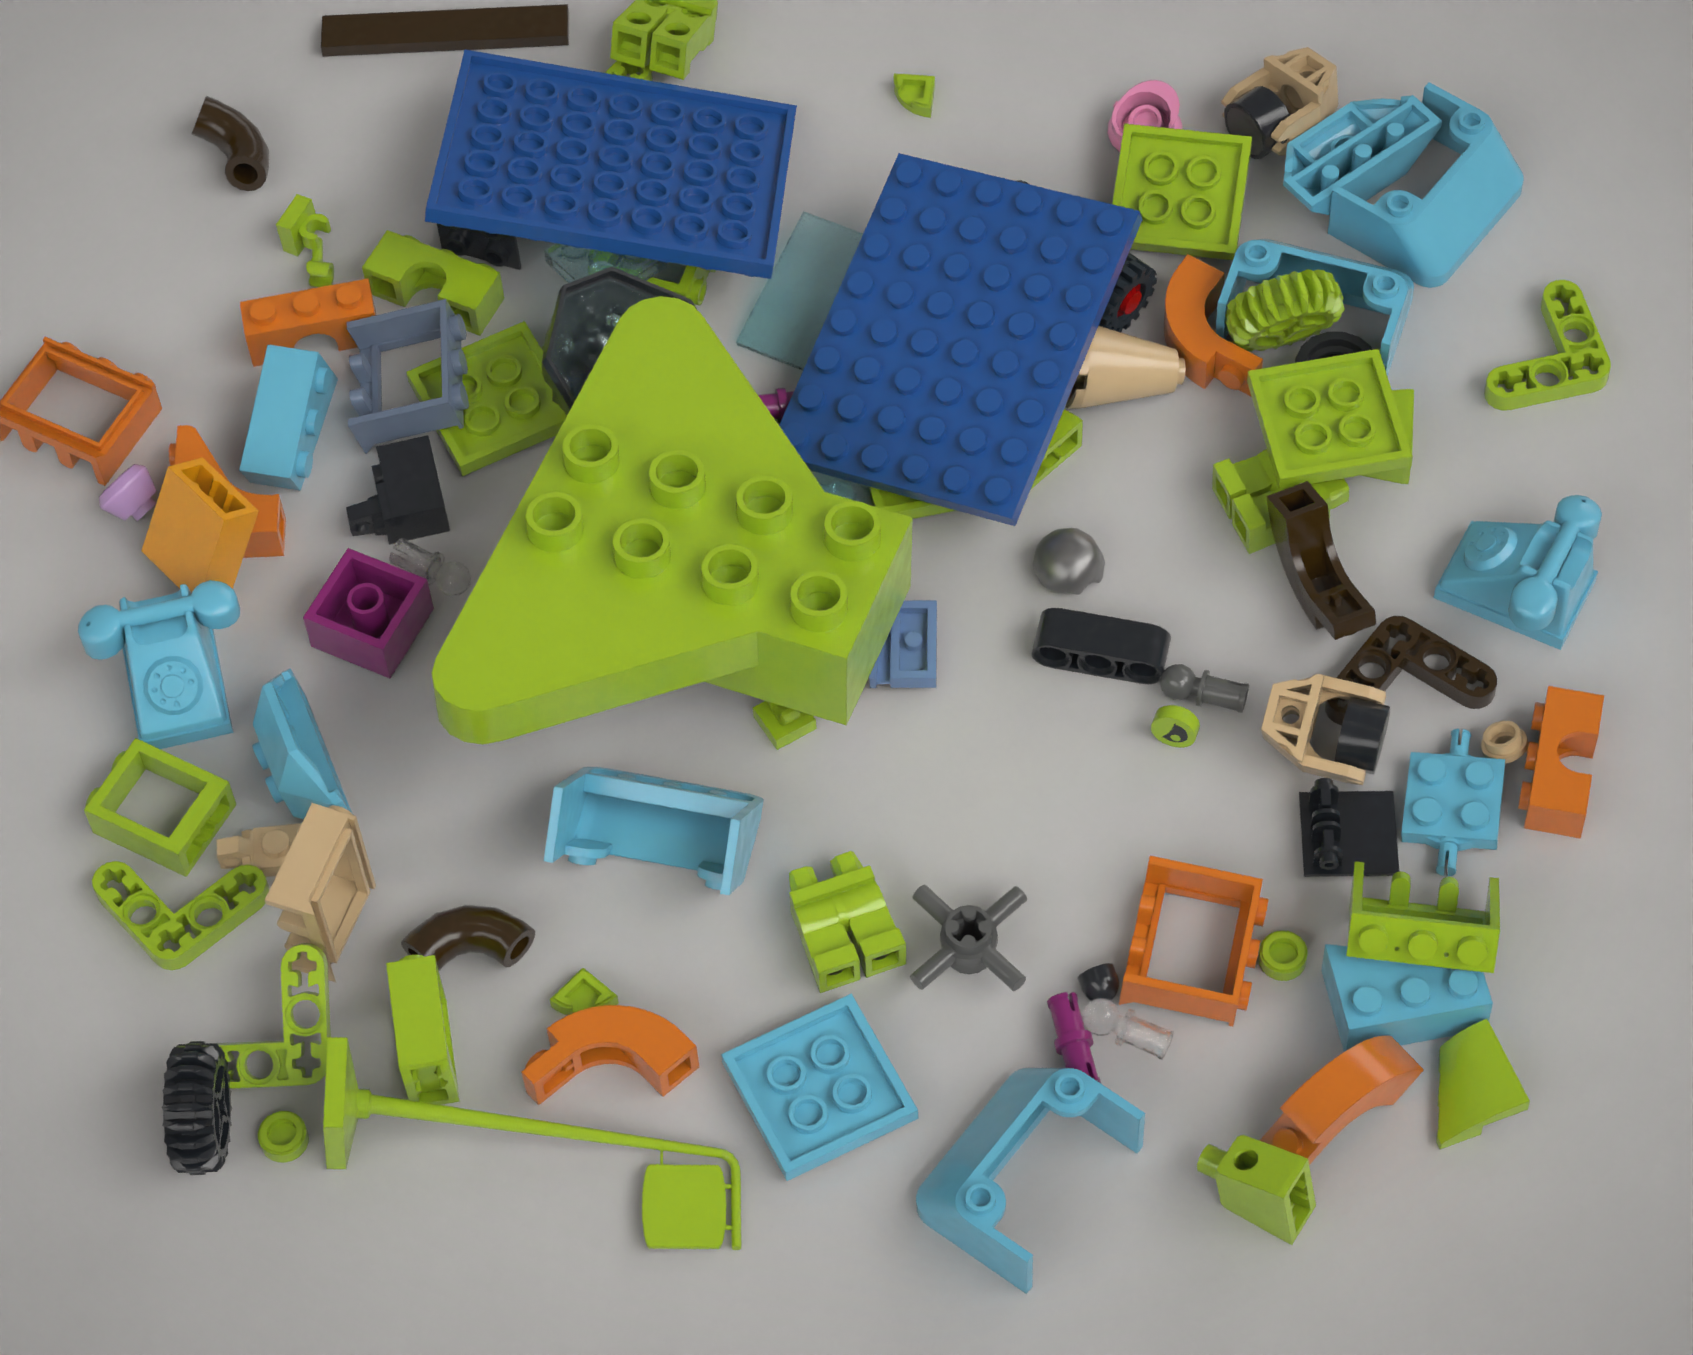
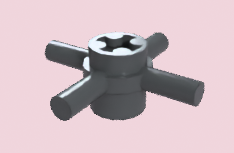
M926 885L920 886L915 891L912 897L913 900L942 925L940 932L942 948L910 975L912 982L919 989L923 990L950 966L959 973L975 974L988 968L1012 991L1018 990L1024 984L1026 977L996 950L998 943L996 927L1027 901L1025 893L1019 887L1014 886L986 911L972 905L960 906L953 910Z

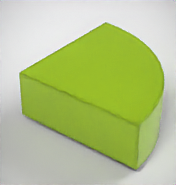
M894 73V92L900 104L916 115L931 118L935 92V76Z
M585 968L578 971L549 999L551 1007L564 1015H570L591 1007L617 1005L619 1003L618 996Z

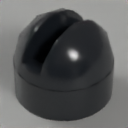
M1112 963L1092 967L1077 977L1085 996L1097 1004L1107 1003L1112 1000L1119 988V978Z

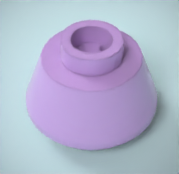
M133 464L124 471L99 496L100 508L124 521L131 515L136 521L141 519L156 505L151 496L157 490L147 468L143 465Z

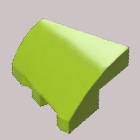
M1488 1019L1467 1027L1440 1046L1438 1068L1440 1079L1437 1102L1439 1113L1436 1143L1440 1150L1481 1135L1482 1128L1485 1125L1528 1110L1530 1100Z

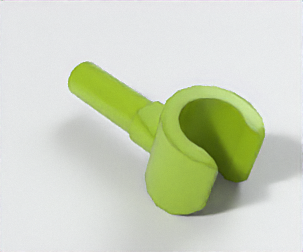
M318 237L320 242L319 249L312 250V258L306 264L307 272L310 274L308 282L312 287L332 285L334 279L333 263L323 262V240Z

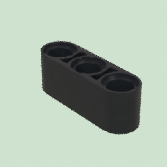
M1048 608L1041 613L1031 654L1033 659L1039 664L1054 669L1139 684H1155L1160 681V677L1165 669L1171 636L1166 629L1150 623L1063 608Z

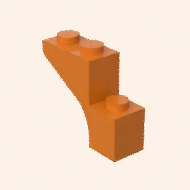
M190 425L177 426L176 443L169 445L170 466L203 457L229 482L196 428ZM230 483L259 510L243 558L284 556L286 517L279 494H254L243 491Z

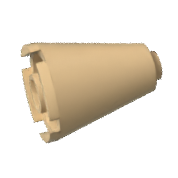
M1098 326L1068 398L1069 402L1066 408L1081 409L1173 393L1177 384L1182 385L1184 382L1185 360L1184 358H1179L1178 351L1174 348Z

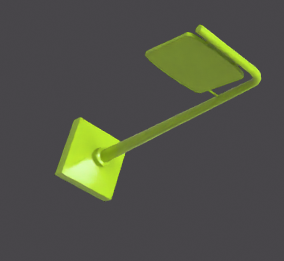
M327 1038L323 1120L326 1169L347 1168L358 1119H369L371 1114L660 1150V1164H649L644 1175L642 1224L646 1246L649 1249H720L724 1240L725 1230H731L732 1250L741 1249V1170L738 1160L729 1151L716 1147L374 1095L370 1089H358L348 1038ZM663 1151L721 1158L730 1166L731 1184H725L723 1172L719 1165L663 1164ZM725 1189H731V1225H726Z

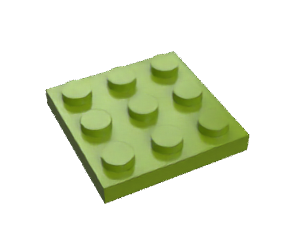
M1124 123L1112 204L1140 211L1142 222L1131 249L1233 260L1238 247L1252 137Z
M525 321L461 348L465 354L468 367L467 374L462 375V382L469 401L468 409L463 410L464 428L459 429L458 425L436 431L462 476L557 435L566 418V414L558 404L552 401V389L544 381L542 375L543 350ZM441 357L406 372L408 382L420 402L442 397Z
M1379 349L1248 371L1247 383L1279 489L1290 488L1306 481L1313 484L1412 466L1413 455Z

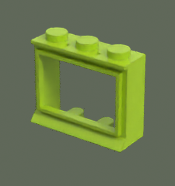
M1354 863L1346 956L1494 973L1500 934L1499 878L1489 877L1485 911L1457 908L1459 883L1453 877H1445L1441 880L1437 906L1409 903L1411 878L1409 874L1403 871L1396 872L1392 876L1389 900L1362 897L1364 863Z

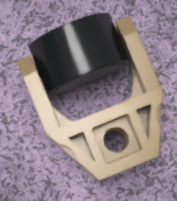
M1309 47L1288 51L1280 56L1271 55L1265 57L1263 68L1231 87L1221 100V104L1226 107L1222 117L1225 118V125L1229 134L1252 137L1250 157L1253 159H1262L1272 151L1279 156L1286 155L1287 143L1332 115L1338 107L1337 66Z
M1316 674L1301 680L1293 679L1274 683L1261 727L1263 739L1302 772L1345 783L1363 785L1366 773L1373 775L1375 773L1387 731L1390 706L1384 705L1386 692L1371 686L1322 674ZM1341 698L1349 700L1338 739L1335 760L1331 761L1321 758L1313 750L1310 742L1320 705L1327 700ZM1290 714H1294L1299 717V719L1292 724L1283 721L1284 718Z

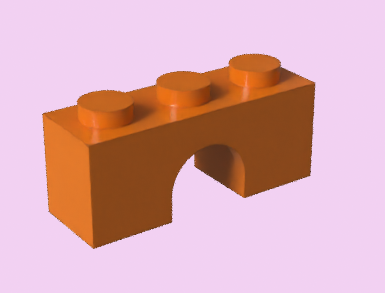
M369 278L240 302L244 334L253 367L263 365L267 345L294 348L300 339L312 334L331 336L336 340L339 351L358 348L347 330V322L377 315Z
M1548 686L1545 702H1535L1531 730L1539 731L1538 743L1529 741L1524 769L1533 770L1531 782L1522 781L1518 809L1526 810L1524 829L1581 838L1587 814L1592 775L1572 771L1565 767L1560 760L1568 756L1593 759L1599 735L1604 695Z

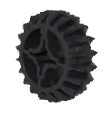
M190 1041L187 1044H178L176 1047H173L166 1061L167 1071L164 1073L165 1083L162 1090V1126H164L165 1132L164 1142L167 1145L166 1155L170 1159L171 1166L178 1173L206 1175V1172H218L224 1165L225 1158L228 1155L230 1127L232 1126V1091L230 1090L228 1062L225 1059L224 1051L217 1043Z

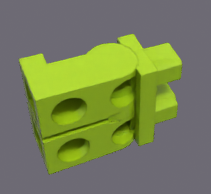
M635 0L613 21L610 59L645 68L650 63L649 70L684 80L690 73L691 61L699 51H704L714 41L718 1Z
M1267 449L1256 456L1233 464L1229 458L1214 463L1212 489L1228 518L1232 519V525L1248 554L1275 544L1266 496L1284 489L1278 488ZM1344 478L1311 484L1328 504L1329 520L1331 509L1349 501L1350 489Z
M853 851L837 855L830 860V868L834 877L818 882L813 867L804 866L789 872L791 915L820 993L860 980V964L866 978L907 964L906 942L899 927L896 928L882 892L875 881L871 866L863 867ZM889 954L887 957H885V958H883V959H879V960H875V959H874V958H877V957H880V956ZM844 969L839 974L829 975L830 973Z

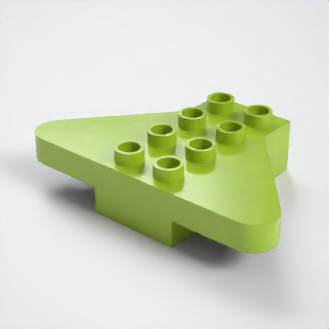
M660 296L644 299L630 306L617 322L435 659L431 674L439 722L450 735L463 742L484 745L504 741L690 685L706 682L847 726L911 587L913 517L825 492L703 315L693 305L679 298Z

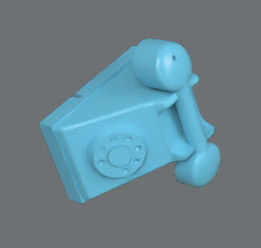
M1571 495L1562 498L1558 502L1554 522L1547 520L1541 524L1471 521L1435 588L1434 598L1561 650L1597 579L1598 571L1593 569V540L1597 537L1602 517L1600 507L1587 496Z
M209 580L200 583L192 592L186 584H181L180 590L170 595L137 602L129 601L126 597H123L119 601L120 611L110 605H97L82 616L78 624V634L87 655L98 660L108 659L116 655L123 648L139 740L158 749H164L233 733L214 629L230 627L237 622L240 616L238 598L235 591L228 584Z

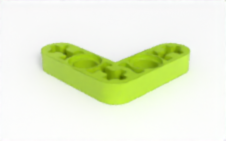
M1555 280L1550 282L1544 289L1541 301V312L1558 354L1507 364L1491 370L1486 379L1484 396L1488 404L1493 408L1502 411L1514 410L1593 393L1601 390L1607 384L1611 368L1610 358L1583 293L1578 285L1572 281ZM1555 298H1561L1563 303H1569L1566 316H1564L1565 310L1559 300L1554 301ZM1570 329L1581 330L1586 334L1587 339L1582 342H1572L1564 336V333ZM1589 366V369L1597 371V374H1590L1588 369H1582V367ZM1548 372L1557 376L1559 382L1553 386H1546L1539 383L1535 377L1540 373ZM1505 384V387L1512 389V392H1506L1503 387H1498V385Z
M107 862L95 871L92 878V886L103 907L158 966L166 970L181 969L195 960L266 904L265 898L269 892L266 876L261 869L248 864L240 865L229 871L176 913H173L135 871L124 862ZM115 880L117 883H123L128 894L125 901H123L121 894L115 888H108L107 884L110 881ZM245 883L249 887L254 886L255 891L248 894L246 891L240 892L238 887ZM227 896L229 903L233 902L235 908L230 910L223 897ZM148 906L156 910L155 917L146 924L139 925L131 921L132 914L140 907ZM215 908L222 912L221 919L212 926H202L197 923L199 914L206 909ZM186 925H190L196 938L193 939L189 931L186 933L184 928ZM170 940L174 944L179 943L180 948L173 952L170 948L165 949L163 944Z
M310 943L298 944L286 951L282 958L283 1041L217 1043L224 1051L227 1062L234 1060L232 1051H239L236 1068L240 1079L234 1080L233 1074L235 1069H228L230 1089L304 1086L315 1084L326 1076L327 1038L331 1037L327 958L319 947ZM301 952H307L308 960L316 961L317 968L308 973V987L318 984L319 993L306 991L292 995V986H302L301 971L292 969V962L300 959ZM309 1000L318 1007L320 1013L319 1020L313 1027H302L294 1020L293 1010L299 1001ZM320 1033L321 1042L314 1040L310 1043L311 1055L314 1058H320L321 1066L314 1068L311 1076L306 1075L305 1068L297 1067L296 1059L304 1056L305 1041L294 1043V1035L306 1037ZM254 1051H264L272 1058L273 1070L269 1076L258 1078L249 1072L247 1059Z

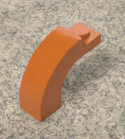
M1187 254L1173 273L1166 291L1164 313L1166 346L1178 351L1179 358H1184L1185 376L1203 389H1206L1213 378H1216L1226 387L1239 390L1251 396L1247 383L1248 371L1262 369L1263 359L1220 337L1207 322L1209 316L1217 308L1224 286L1225 273Z
M604 1005L577 1011L546 1028L551 1048L534 1054L521 1073L526 1093L540 1105L577 1074L597 1065L618 1064L631 1068L643 1076L662 1097L700 1066L697 1046L667 1019L641 1008Z
M1377 1036L1367 1039L1334 1058L1299 1087L1280 1107L1284 1113L1260 1141L1308 1159L1310 1165L1329 1142L1358 1116L1377 1106L1394 1105L1424 1069L1392 1036Z

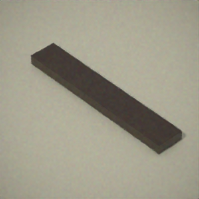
M568 4L322 16L321 51L323 57L569 45Z

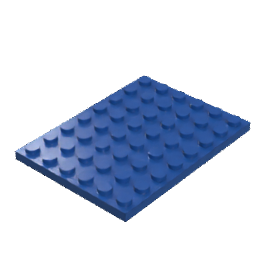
M465 49L426 205L425 222L479 230L490 234L527 238L533 241L569 245L575 248L611 252L617 255L653 259L665 263L671 262L695 266L706 270H719L743 274L749 277L772 279L797 105Z
M898 153L779 424L780 428L811 471L1016 526L1142 222L1140 211Z

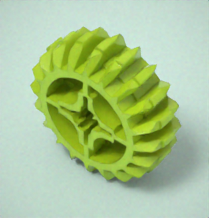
M1306 269L1302 272L1293 271L1287 275H1278L1276 278L1263 280V283L1250 286L1246 292L1239 293L1235 299H1232L1227 304L1226 325L1231 338L1237 346L1251 352L1254 350L1265 351L1270 348L1276 350L1281 346H1291L1295 342L1305 341L1306 338L1312 335H1319L1321 330L1330 328L1334 322H1337L1342 317L1341 314L1345 311L1343 305L1344 298L1339 284L1335 281L1332 273L1320 269L1314 271Z

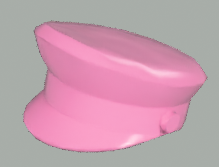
M1158 80L1144 81L1129 89L1119 101L1115 102L1112 116L1108 122L1107 134L1112 146L1120 152L1124 123L1183 129L1181 119L1178 116L1180 104L1176 91L1169 84Z

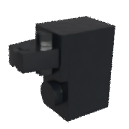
M426 435L376 446L380 464L371 467L377 494L369 497L367 501L346 507L352 535L358 536L373 533L375 535H387L390 545L449 532L450 527L429 436Z

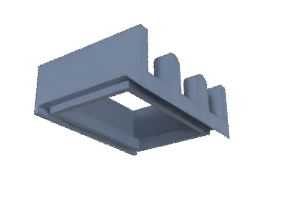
M446 299L347 322V330L360 350L359 354L349 356L351 370L359 381L360 388L349 391L351 404L359 417L348 419V427L365 454L374 444L458 425L459 429L464 428L463 410L468 409L469 401L462 382V375L467 374L468 367L465 354L461 349V341L466 340L467 334L462 316L454 314ZM441 338L442 397L382 411L381 352Z

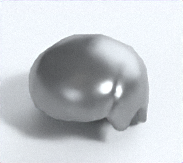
M1064 528L1052 531L1039 542L1032 566L1041 585L1055 593L1067 592L1080 595L1092 582L1100 583L1103 578L1105 560L1092 536L1078 528Z

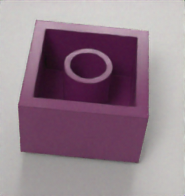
M347 548L303 616L311 647L390 679L434 610L426 578Z

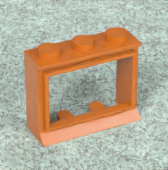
M44 337L42 347L0 400V440L4 441L12 429L18 431L23 446L31 452H37L43 443H47L55 448L59 461L68 468L72 469L80 458L90 462L97 482L106 486L162 410L156 385L150 378L141 373L132 374L118 368L106 358L99 357L97 359L87 355L69 342L59 343ZM57 370L129 400L99 442L27 412V409Z
M1150 855L1134 935L1130 945L1126 972H1124L1119 1005L1135 1002L1229 1022L1228 1026L1233 1027L1237 1009L1247 1010L1252 982L1243 981L1245 967L1255 969L1261 940L1252 939L1251 937L1254 925L1263 927L1269 899L1260 897L1263 879ZM1165 893L1240 908L1223 993L1147 977Z

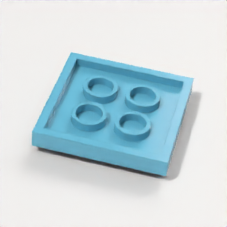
M852 993L721 1054L722 1063L786 1181L919 1119L917 1107Z

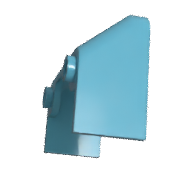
M1428 82L1424 87L1422 103L1442 120V126L1433 139L1461 154V156L1423 199L1407 191L1393 190L1382 195L1372 205L1337 185L1332 190L1328 234L1382 265L1404 272L1414 283L1423 287L1433 288L1441 286L1449 280L1520 197L1524 176L1488 114Z
M1271 239L1250 240L1239 246L1218 300L1216 333L1226 340L1228 334L1226 325L1227 304L1232 299H1235L1239 293L1243 292L1247 280L1263 283V280H1270L1278 275H1287L1293 271L1302 272L1306 269L1313 271L1317 269L1325 270V272L1332 273L1335 281L1338 282L1344 298L1343 304L1390 315L1380 348L1381 358L1388 376L1413 299L1414 284L1407 274L1398 270Z
M583 767L554 786L544 861L553 863L565 854L569 855V862L579 865H596L597 859L605 858L609 854L697 870V876L706 880V887L720 890V894L730 895L744 882L761 820L764 799L753 794L616 769Z
M1022 1068L1012 1073L921 1184L916 1195L917 1213L923 1223L1026 1294L1033 1287V1254L994 1228L1002 1219L1006 1209L1005 1194L1002 1188L993 1181L1050 1110L1062 1117H1083L1137 1154L1143 1147L1145 1113L1086 1073L1074 1068Z

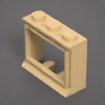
M312 803L265 898L267 905L283 909L277 925L281 929L291 932L284 947L289 950L293 946L302 943H310L319 947L327 958L328 980L336 982L331 964L332 962L337 964L370 894L369 888L375 889L376 887L357 817L340 806L331 805L324 807ZM301 952L300 959L292 962V969L307 974L317 968L316 961L308 960L307 952Z

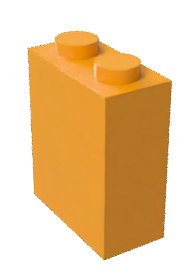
M203 457L168 466L141 552L179 588L181 584H186L192 592L200 583L212 580L228 584L233 589L259 510Z

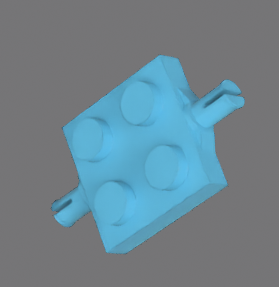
M1459 729L1451 731L1449 753L1411 752L1401 831L1402 842L1426 844L1439 849L1436 873L1442 876L1445 875L1446 860H1448V876L1456 874L1458 851L1471 848L1497 850L1505 759L1481 758L1468 755L1471 733L1465 729H1462L1461 745H1459Z

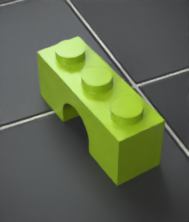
M389 230L385 232L362 266L364 279L369 278L372 295L402 307H406L413 295L423 289H440L441 291L437 295L438 300L446 299L454 314L462 316L466 331L481 336L505 299L500 272L496 271L493 267L485 263L477 264L457 256L450 250L437 249L421 243L413 236H402Z

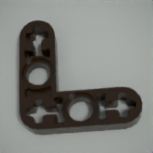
M1391 616L1381 622L1336 677L1386 691L1399 673L1404 670L1470 709H1480L1488 706L1495 696L1497 687V676L1490 666L1404 616ZM1400 634L1406 637L1405 641H1397L1391 649V655L1388 654L1386 651L1389 647L1390 637L1396 638ZM1439 654L1448 660L1449 666L1442 670H1433L1425 665L1423 660L1429 655ZM1371 662L1383 667L1385 673L1378 678H1368L1360 672L1359 668L1363 664ZM1461 668V675L1457 673L1455 680H1452L1456 673V669ZM1477 680L1484 683L1483 688L1479 686L1474 690L1467 688L1468 683L1473 685ZM1341 698L1327 700L1325 702V712L1328 718L1342 726L1348 704L1345 707L1339 706V700L1345 701V699Z

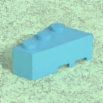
M267 345L239 469L250 483L301 491L305 478L310 476L313 465V453L338 378L319 352Z
M1325 944L1321 972L1344 1052L1367 1039L1377 1036H1392L1400 1045H1407L1454 1036L1482 1020L1488 1019L1489 1021L1493 1002L1484 972L1346 956L1347 946Z

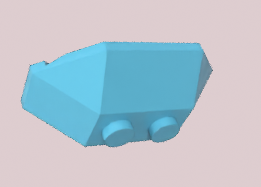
M1414 95L1401 96V100L1381 98L1352 101L1287 143L1283 186L1311 212L1330 215L1332 190L1337 185L1367 201L1407 174L1441 128L1442 120Z
M291 668L285 670L262 686L253 720V727L259 742L252 745L253 750L263 770L270 768L272 774L265 778L268 789L276 804L281 801L286 803L293 817L304 819L312 803L324 807L336 805L352 813L306 694Z

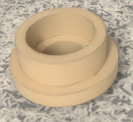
M1499 721L1491 724L1484 731L1481 750L1485 758L1505 759L1506 764L1523 756L1528 749L1529 742L1526 733L1516 723L1512 721Z

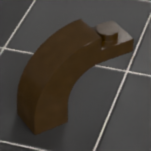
M1308 481L1266 496L1272 533L1281 563L1297 600L1316 630L1325 627L1334 640L1376 625L1375 609L1351 582L1340 562L1331 534L1328 504Z

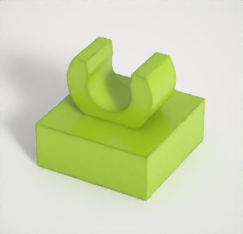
M296 194L276 223L283 251L295 256H299L304 247L312 250L319 249L320 242L318 235L314 234L315 231L320 230L325 233H330L331 231L329 219L325 215L315 213L312 199Z
M768 701L752 707L753 717L777 750L817 729L816 719L813 715Z

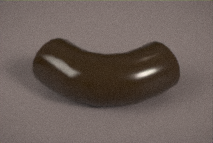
M206 96L192 135L216 145L226 155L225 175L232 186L244 191H254L261 188L268 176L269 149L259 129L241 112L219 100Z
M463 905L435 913L413 929L401 941V945L408 955H422L424 957L435 955L439 971L456 956L469 952L484 953L496 959L503 966L511 967L529 950L535 938V930L523 920L497 907Z

